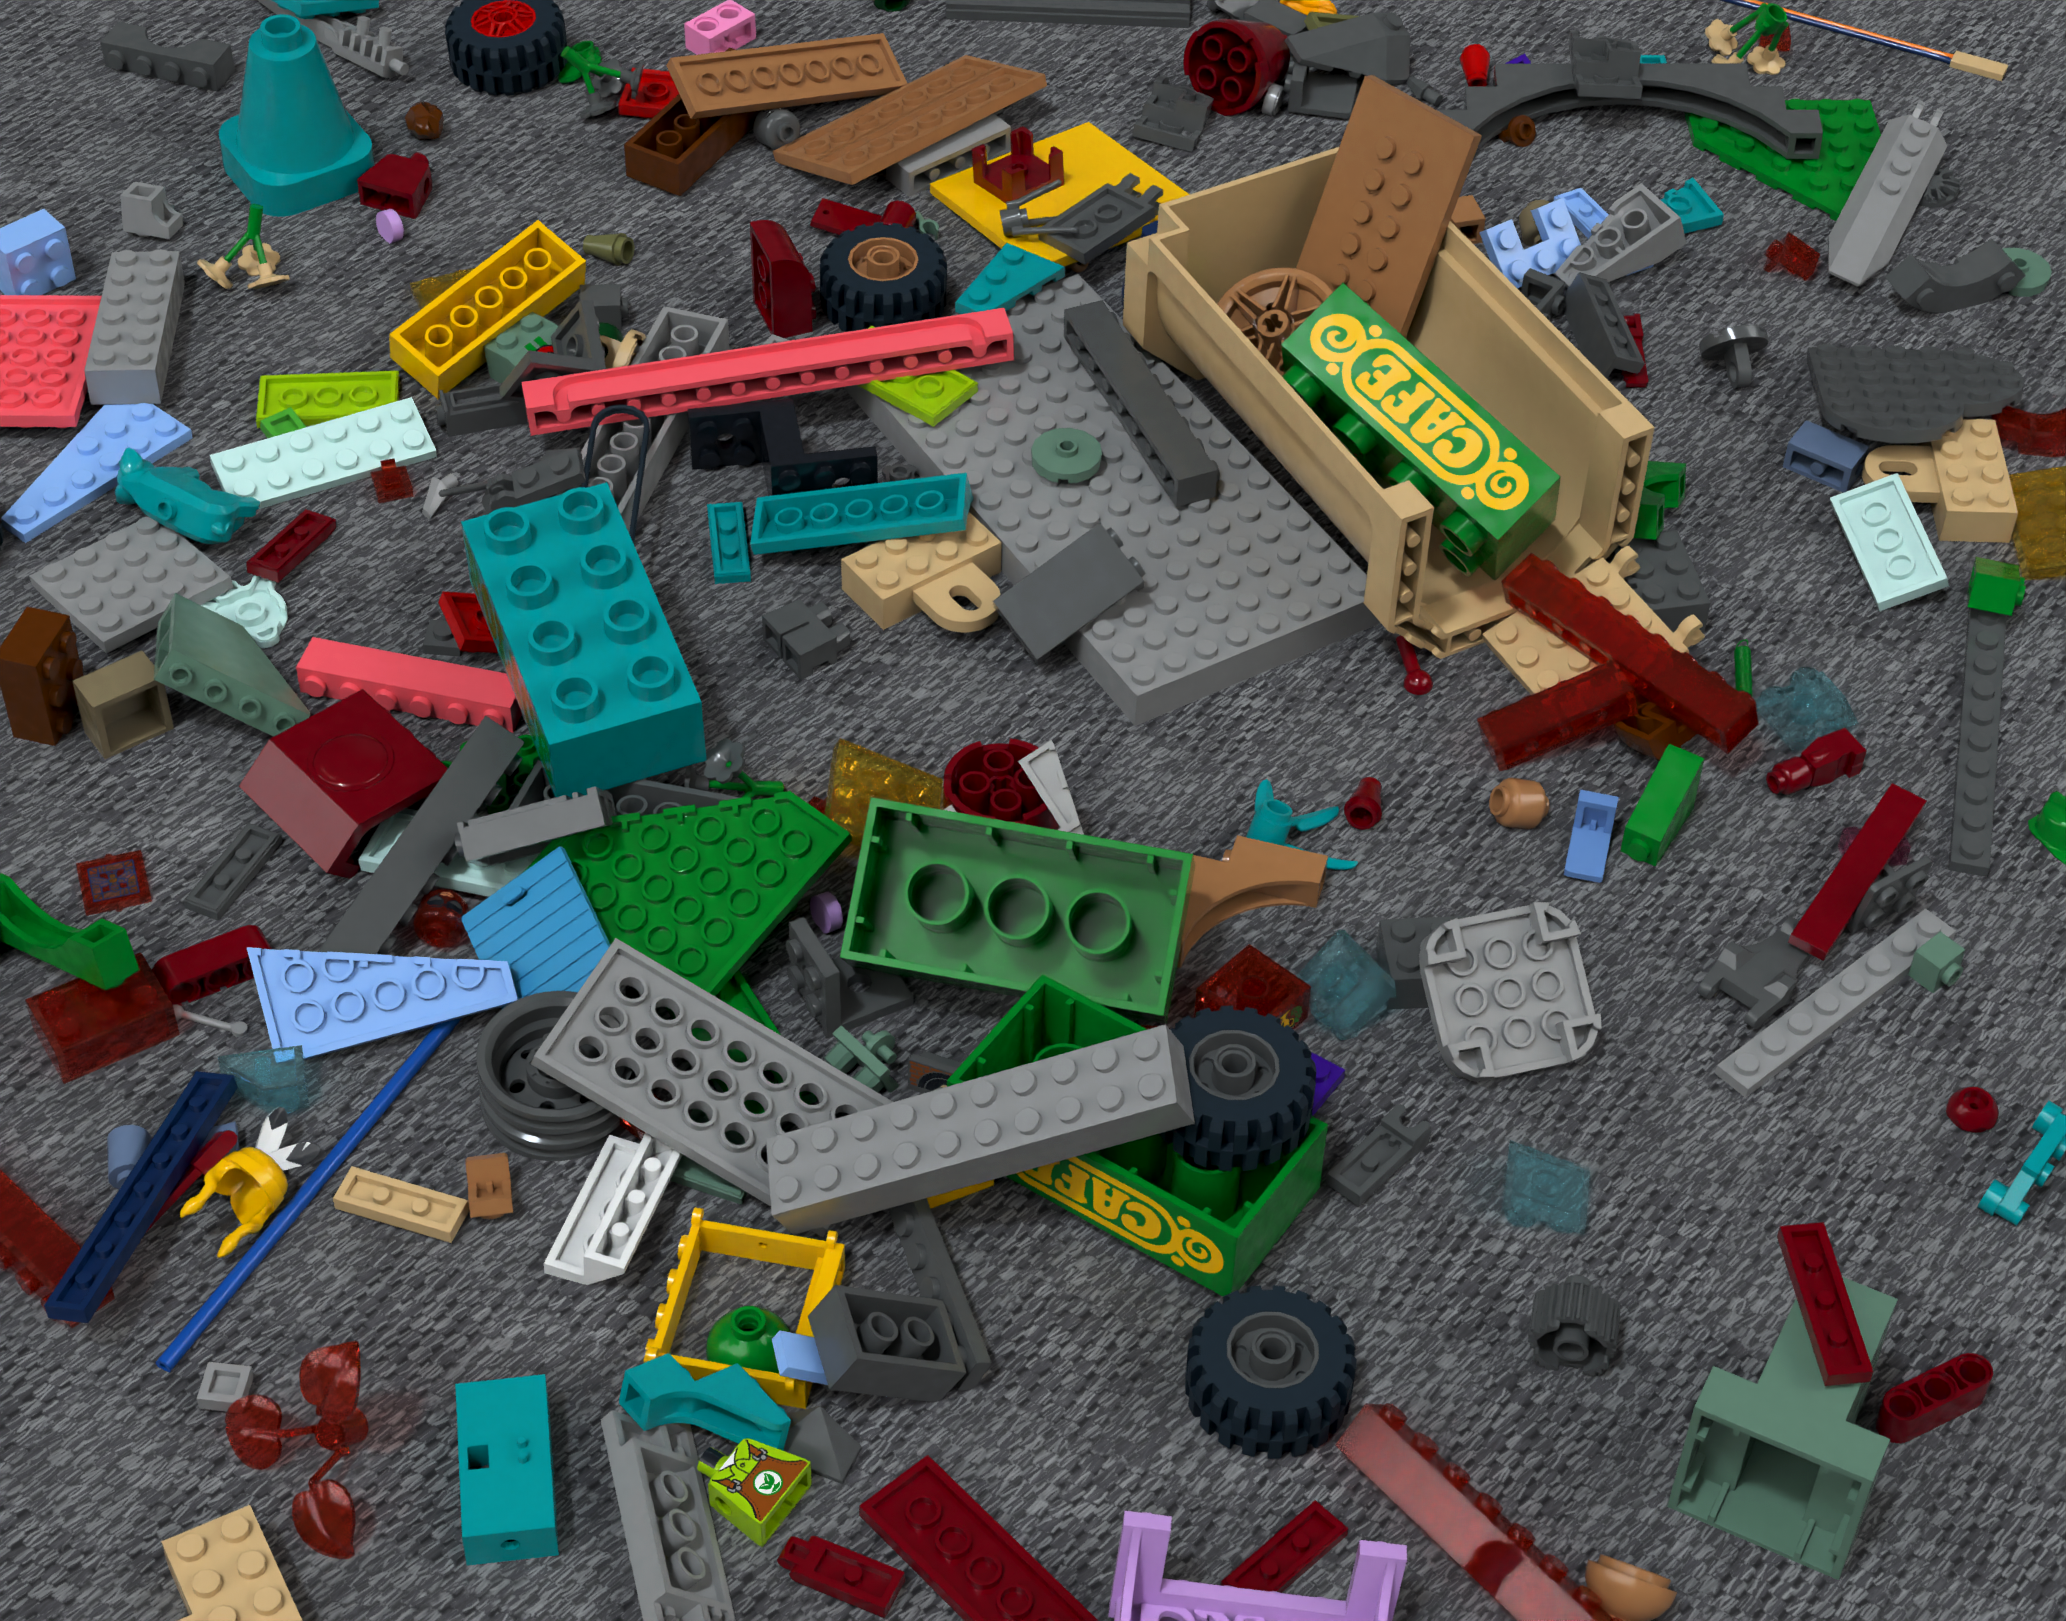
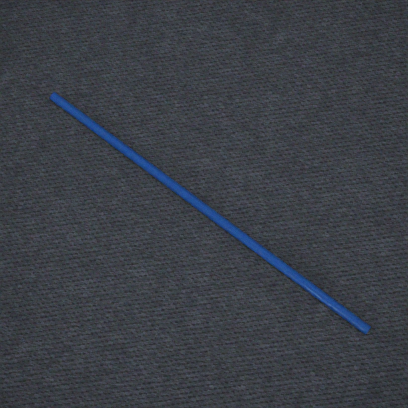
M462 1018L436 1024L158 1358L156 1365L169 1373Z

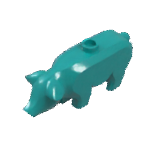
M131 448L125 449L119 461L118 485L115 490L116 501L119 504L125 505L137 503L143 513L151 519L201 543L222 544L228 542L232 538V534L244 524L245 517L255 516L256 510L260 507V501L253 497H240L227 492L213 490L205 482L199 480L200 475L198 471L191 467L155 468L150 461L142 459Z

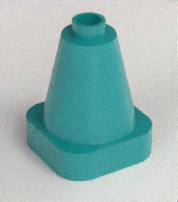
M273 15L263 20L260 28L249 39L240 113L226 120L221 125L219 141L224 170L250 203L263 206V214L285 217L302 213L359 192L357 179L374 166L373 148L368 134L344 108L313 31L301 25L297 18L290 15Z

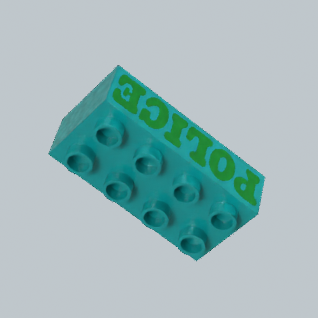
M607 482L587 488H573L561 495L517 507L499 508L487 515L461 521L470 582L555 797L563 795L572 797L574 792L587 795V788L596 786L606 790L707 760L702 701Z

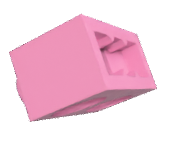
M727 0L684 23L686 48L696 55L724 52L729 47L736 50L756 39L755 14L733 0Z

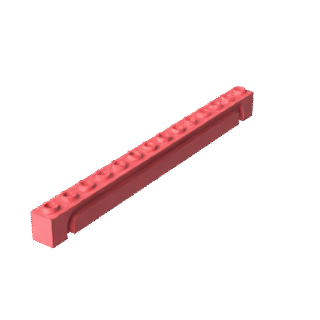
M998 308L521 383L530 435L533 436L591 427L594 416L602 409L612 405L624 404L634 406L643 411L648 418L687 412L688 409L732 405L866 384L873 380L885 381L896 379V377L917 376L1013 361L1014 341L1013 331L1005 308ZM625 413L613 414L605 417L599 425L639 418Z

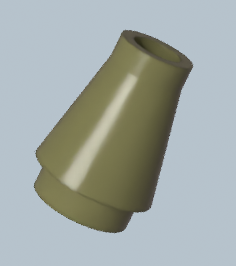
M624 233L589 234L583 241L585 254L596 256L617 266L621 263H630L634 256V241Z

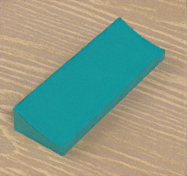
M967 473L757 497L750 542L753 555L966 530L968 512L973 502Z

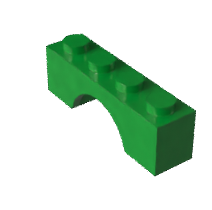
M1648 461L1634 538L1657 540L1664 529V508H1678L1685 498L1686 463Z

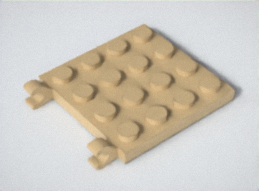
M1630 546L1622 548L1615 555L1611 563H1608L1603 557L1482 634L1484 643L1566 735L1577 731L1605 713L1643 684L1649 681L1653 682L1689 659L1688 647L1699 643L1705 637L1699 630L1703 627V624L1694 614L1685 618L1673 633L1627 584L1623 578L1636 573L1640 569V565L1635 561L1638 558V554Z

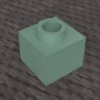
M1940 931L1915 951L1908 976L1932 993L1944 984L1950 987L1959 979L1963 972L1961 963L1965 949Z

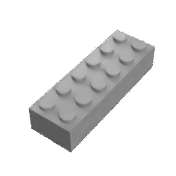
M160 249L150 252H134L123 250L111 253L84 370L91 405L161 404L185 285L180 251Z

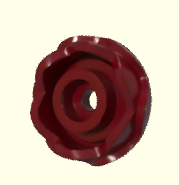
M1964 1087L1950 1096L1946 1113L1958 1128L1978 1133L1994 1127L1998 1119L1999 1109L1994 1097L1984 1089Z

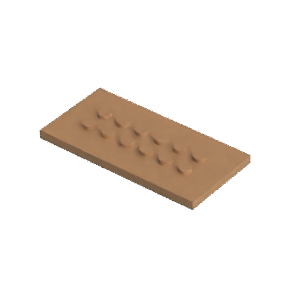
M965 55L774 150V158L779 164L854 185L1046 87L1045 74Z
M1365 76L1296 269L1317 276L1332 292L1344 283L1406 338L1482 135L1376 76Z

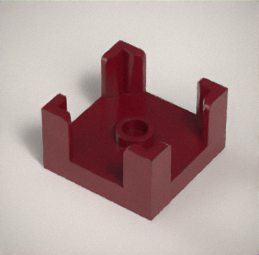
M1023 126L1010 133L1011 155L987 165L986 145L981 144L972 148L974 183L1004 203L1019 199L1058 179L1062 181V184L1054 189L1064 185L1063 151L1055 146L1051 147V153L1048 158L1049 164L1034 155L1033 133Z

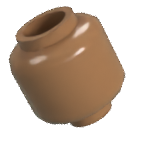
M1511 777L1504 779L1492 790L1489 807L1499 824L1510 828L1533 829L1547 815L1549 799L1540 783L1533 780Z

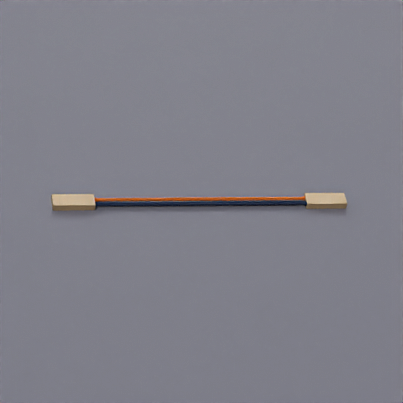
M1721 0L1753 10H1757L1764 3L1757 0ZM1783 8L1789 20L1945 62L1950 65L1949 67L2002 81L2008 68L2007 64L1956 51L1955 54H1949Z

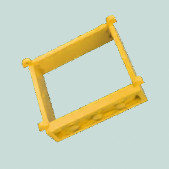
M695 1207L692 1213L689 1235L681 1236L679 1242L678 1260H680L678 1269L672 1268L670 1270L666 1288L669 1297L666 1304L660 1303L655 1320V1328L658 1331L655 1339L649 1338L647 1341L644 1363L670 1352L701 1251L814 1270L796 1330V1334L814 1337L808 1315L835 1285H841L845 1271V1244L836 1243L838 1232L829 1230L826 1241L706 1221L702 1220L704 1209ZM671 1355L682 1367L689 1371L694 1381L732 1366ZM742 1367L750 1377L757 1380L760 1387L776 1404L806 1409L813 1382L783 1377L779 1373Z

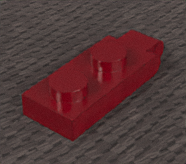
M791 1536L777 1559L781 1567L791 1571L789 1576L795 1582L883 1618H886L905 1582L904 1571L817 1536H811L808 1541Z

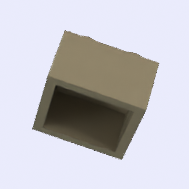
M139 651L72 681L84 732L104 759L174 729L165 685L154 680L155 666L143 651Z

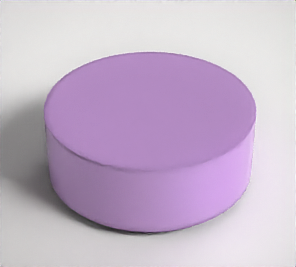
M393 209L378 212L376 215V225L379 234L389 244L400 241L403 238L404 228L397 212Z
M829 892L813 896L810 900L811 915L822 932L827 934L840 929L843 923V913L836 897Z

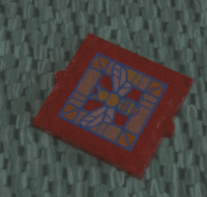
M141 850L114 856L106 854L104 858L76 863L86 916L112 910L121 912L126 907L152 902Z

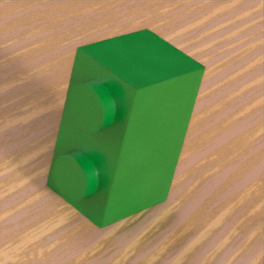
M1975 557L1967 590L1968 607L2012 616L2014 606L2021 607L2026 585H2024L2025 577H2020L2019 565Z

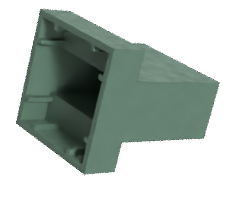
M1842 1277L1874 1373L1898 1299ZM1797 1298L1757 1384L1718 1367H1712L1693 1409L1667 1507L1839 1580L1857 1538L1890 1439L1855 1425L1870 1382L1832 1386L1824 1385Z

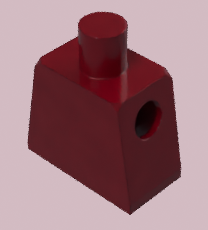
M418 152L414 153L410 158L396 154H387L357 179L361 205L383 211L393 209L398 215L412 219L418 217L433 188L429 161L425 155Z

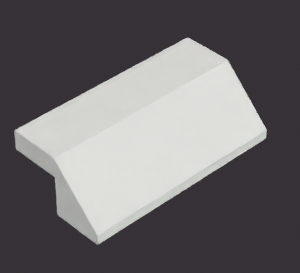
M646 1132L640 1144L609 1135L544 1262V1273L585 1285L624 1274L683 1154Z

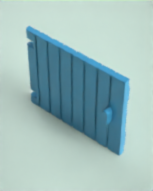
M561 846L460 917L479 960L508 961L518 1000L529 995L548 991L579 992L611 945L565 848Z

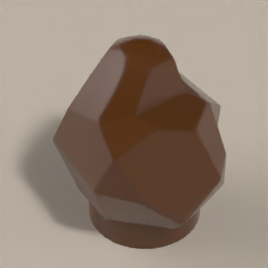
M424 101L410 107L405 116L407 130L418 140H431L440 137L444 121L442 111L436 105Z

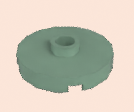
M2003 248L2026 275L2018 282L2015 288L2009 291L2008 295L2030 297L2043 292L2049 283L2052 273L2049 263L2042 256L2030 250Z
M1056 428L1044 432L1035 439L1031 448L1032 467L1040 476L1049 481L1059 483V479L1068 480V484L1079 483L1090 479L1098 472L1102 460L1101 444L1094 436L1083 430Z

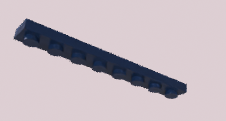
M195 1072L46 1301L44 1308L48 1318L89 1323L238 1087L234 1075Z

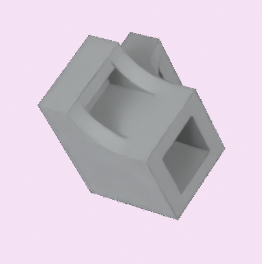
M133 182L120 195L123 231L136 233L141 237L153 236L170 239L183 226L182 213L175 211L174 204L167 202L165 187Z

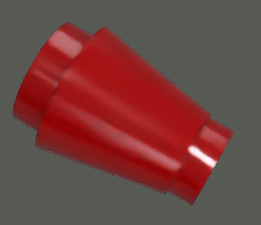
M1472 44L1465 47L1459 60L1468 86H1486L1490 64L1489 52L1480 44Z

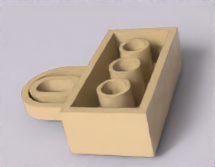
M1963 419L1962 426L1957 432L1953 433L1948 430L1939 440L1919 443V446H1882L1874 449L1867 455L1862 471V478L1865 484L1890 476L1883 473V471L1907 472L1911 474L1899 475L1911 502L1931 503L1939 541L2010 543L2018 510L1995 420Z
M968 512L966 530L880 540L842 558V590L883 630L924 611L937 625L944 629L961 633L979 631L993 624L999 616L994 609L993 600L1001 594L999 588L990 577L1001 572L1002 542ZM965 596L978 609H963L953 597Z

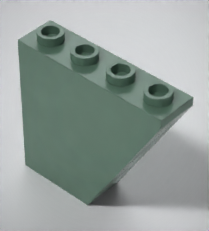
M177 593L174 594L158 621L154 680L273 737L310 717V711L242 625Z

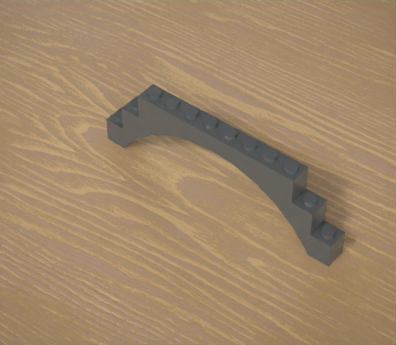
M1640 63L1638 78L1643 87L1641 99L1578 96L1573 81L1571 64H1495L1493 86H1465L1463 110H1437L1481 134L1482 137L1477 150L1491 138L1508 129L1511 119L1518 115H1526L1534 119L1548 113L1584 106L1617 104L1656 106L1689 112L1716 120L1757 138L1786 159H1819L1823 137L1819 110H1787L1782 86H1750L1747 63Z

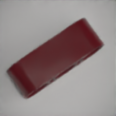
M247 925L164 956L154 964L152 975L168 1005L178 1004L183 1006L182 1002L187 1000L191 1003L221 991V987L226 986L230 988L253 979L254 974L247 947L272 948L258 926Z
M1965 1353L1891 1388L1885 1393L1875 1421L1876 1430L1879 1435L1889 1438L1890 1442L1901 1444L1977 1408L1983 1403L1993 1377V1367L1983 1356L1976 1353Z

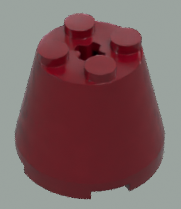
M1218 19L1209 22L1198 31H1195L1187 42L1183 60L1184 73L1189 75L1195 91L1214 98L1211 110L1224 116L1244 112L1257 104L1266 95L1269 87L1273 83L1277 84L1287 73L1290 62V49L1285 43L1287 35L1282 34L1275 26L1265 22Z

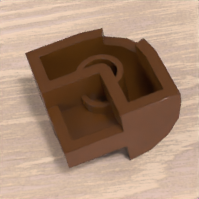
M1651 681L1643 684L1614 707L1616 714L1613 724L1619 738L1636 752L1660 761L1669 744L1681 748L1684 743L1690 741L1707 727L1705 714L1678 704L1675 691Z

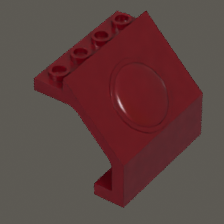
M361 689L270 738L239 787L326 873L350 879L356 875L360 868L350 855L363 835L372 827L422 798L428 797L448 768L430 749L419 742L410 730L402 726L386 708L374 700L364 689Z

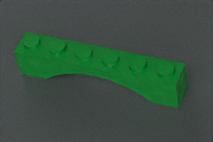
M0 873L1 942L104 990L120 986L125 982L126 978L140 970L125 928L103 918L85 929H77L65 925L39 908L9 876Z

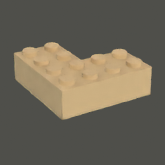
M250 1505L161 1541L169 1570L189 1616L177 1621H303Z

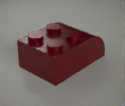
M771 220L750 222L753 301L771 335L774 334L782 338L813 332L812 319H816V308L811 293L816 291L814 277L805 266L801 253H798L787 231L779 223Z

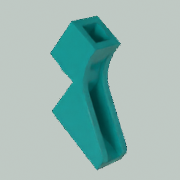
M670 1353L630 1368L624 1374L619 1404L643 1431L664 1424L686 1423L704 1428L738 1444L743 1439L750 1438L784 1451L791 1419L787 1416L784 1409L778 1406L764 1392L757 1380L750 1377L738 1363L694 1381L689 1371L682 1367Z

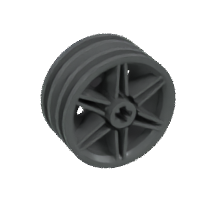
M548 991L521 998L500 1010L489 1021L478 1042L476 1059L480 1106L484 1122L491 1134L503 1146L527 1158L543 1161H565L581 1158L601 1150L609 1135L619 1137L630 1124L531 1065L534 1055L578 992ZM611 1015L599 1017L601 1023L608 1028L620 1027L619 1021ZM581 1045L579 1047L580 1052L587 1058H597L600 1056L599 1051L592 1045ZM529 1053L527 1059L522 1058L523 1055ZM619 1066L615 1068L618 1076L625 1080L636 1078L635 1072L629 1067Z

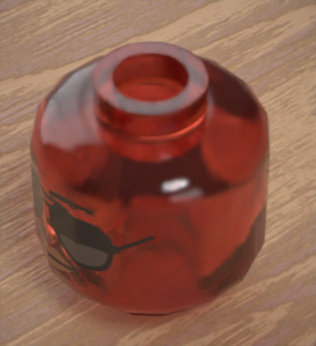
M438 889L424 895L413 920L414 931L417 937L432 947L446 948L454 946L464 935L465 927L462 923V916L469 912L468 904L459 894L452 890Z

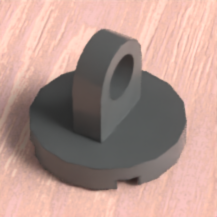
M1739 325L1725 328V330L1721 331L1722 336L1714 338V334L1711 333L1704 337L1699 344L1701 357L1712 361L1724 360L1727 376L1733 389L1749 387L1752 379L1749 355L1762 350L1768 345L1767 330L1765 328L1761 329L1760 326Z

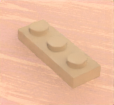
M351 1166L333 1197L335 1209L452 1243L469 1212L468 1200Z

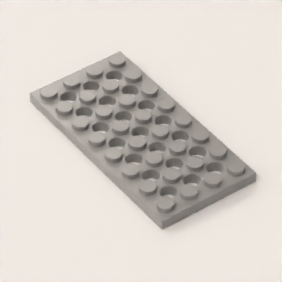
M615 938L531 1062V1065L769 1206H771L768 1164L763 1161L761 1153L767 1152L766 1138L785 1133L780 1126L781 1122H792L801 1129L836 1119L835 1114L839 1112L850 1115L893 1102ZM622 986H632L637 989L640 997L636 999L627 998L621 993L619 988ZM667 1007L675 1013L676 1018L673 1020L662 1019L658 1016L655 1009ZM611 1015L619 1021L620 1027L608 1028L601 1023L599 1017ZM703 1028L709 1032L712 1039L700 1041L693 1036L691 1030ZM639 1036L649 1037L655 1042L656 1048L652 1050L643 1049L637 1044L635 1038ZM581 1045H592L599 1051L600 1056L597 1058H587L580 1052L579 1047ZM738 1049L746 1055L747 1061L743 1063L735 1062L729 1057L727 1051ZM680 1057L688 1060L692 1070H678L673 1065L672 1059ZM619 1066L629 1067L635 1072L636 1078L625 1080L618 1076L615 1068ZM766 1070L778 1072L783 1079V1083L774 1084L769 1082L764 1077L763 1072ZM708 1080H722L727 1085L728 1091L724 1093L714 1091L710 1088ZM657 1087L664 1088L671 1093L673 1099L667 1102L660 1101L654 1097L652 1089ZM803 1091L813 1093L818 1098L819 1104H806L801 1100L799 1093ZM747 1100L759 1102L764 1108V1113H751L746 1109L744 1102ZM691 1109L702 1110L708 1116L709 1121L697 1123L690 1118L688 1111ZM729 1130L739 1132L744 1137L745 1143L741 1145L732 1144L726 1139L724 1132ZM830 1225L811 1231L824 1237Z

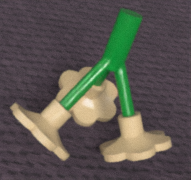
M250 205L247 232L225 257L221 256L215 264L209 263L205 259H199L197 262L211 279L217 281L225 289H230L233 286L227 279L225 272L231 267V260L242 248L243 255L238 258L239 268L246 270L250 276L260 275L257 281L247 285L248 289H258L290 280L289 275L273 274L276 270L275 265L280 262V255L278 252L273 251L269 244L261 242L260 232L263 206ZM250 239H252L253 245H248L244 247V245Z

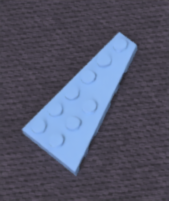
M104 404L1 517L3 527L23 542H29L118 485L117 474L120 469L119 461L126 448L135 450L142 459L148 460L153 464L193 438L191 429L154 404Z
M247 947L278 1067L499 1008L518 1000L508 961L440 959L418 956L403 957L381 954L310 952Z

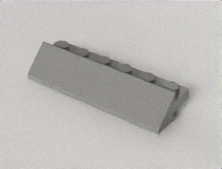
M614 1410L610 1411L601 1419V1425L643 1621H736L702 1473L697 1470L699 1460L691 1425L671 1423L643 1431L631 1416Z

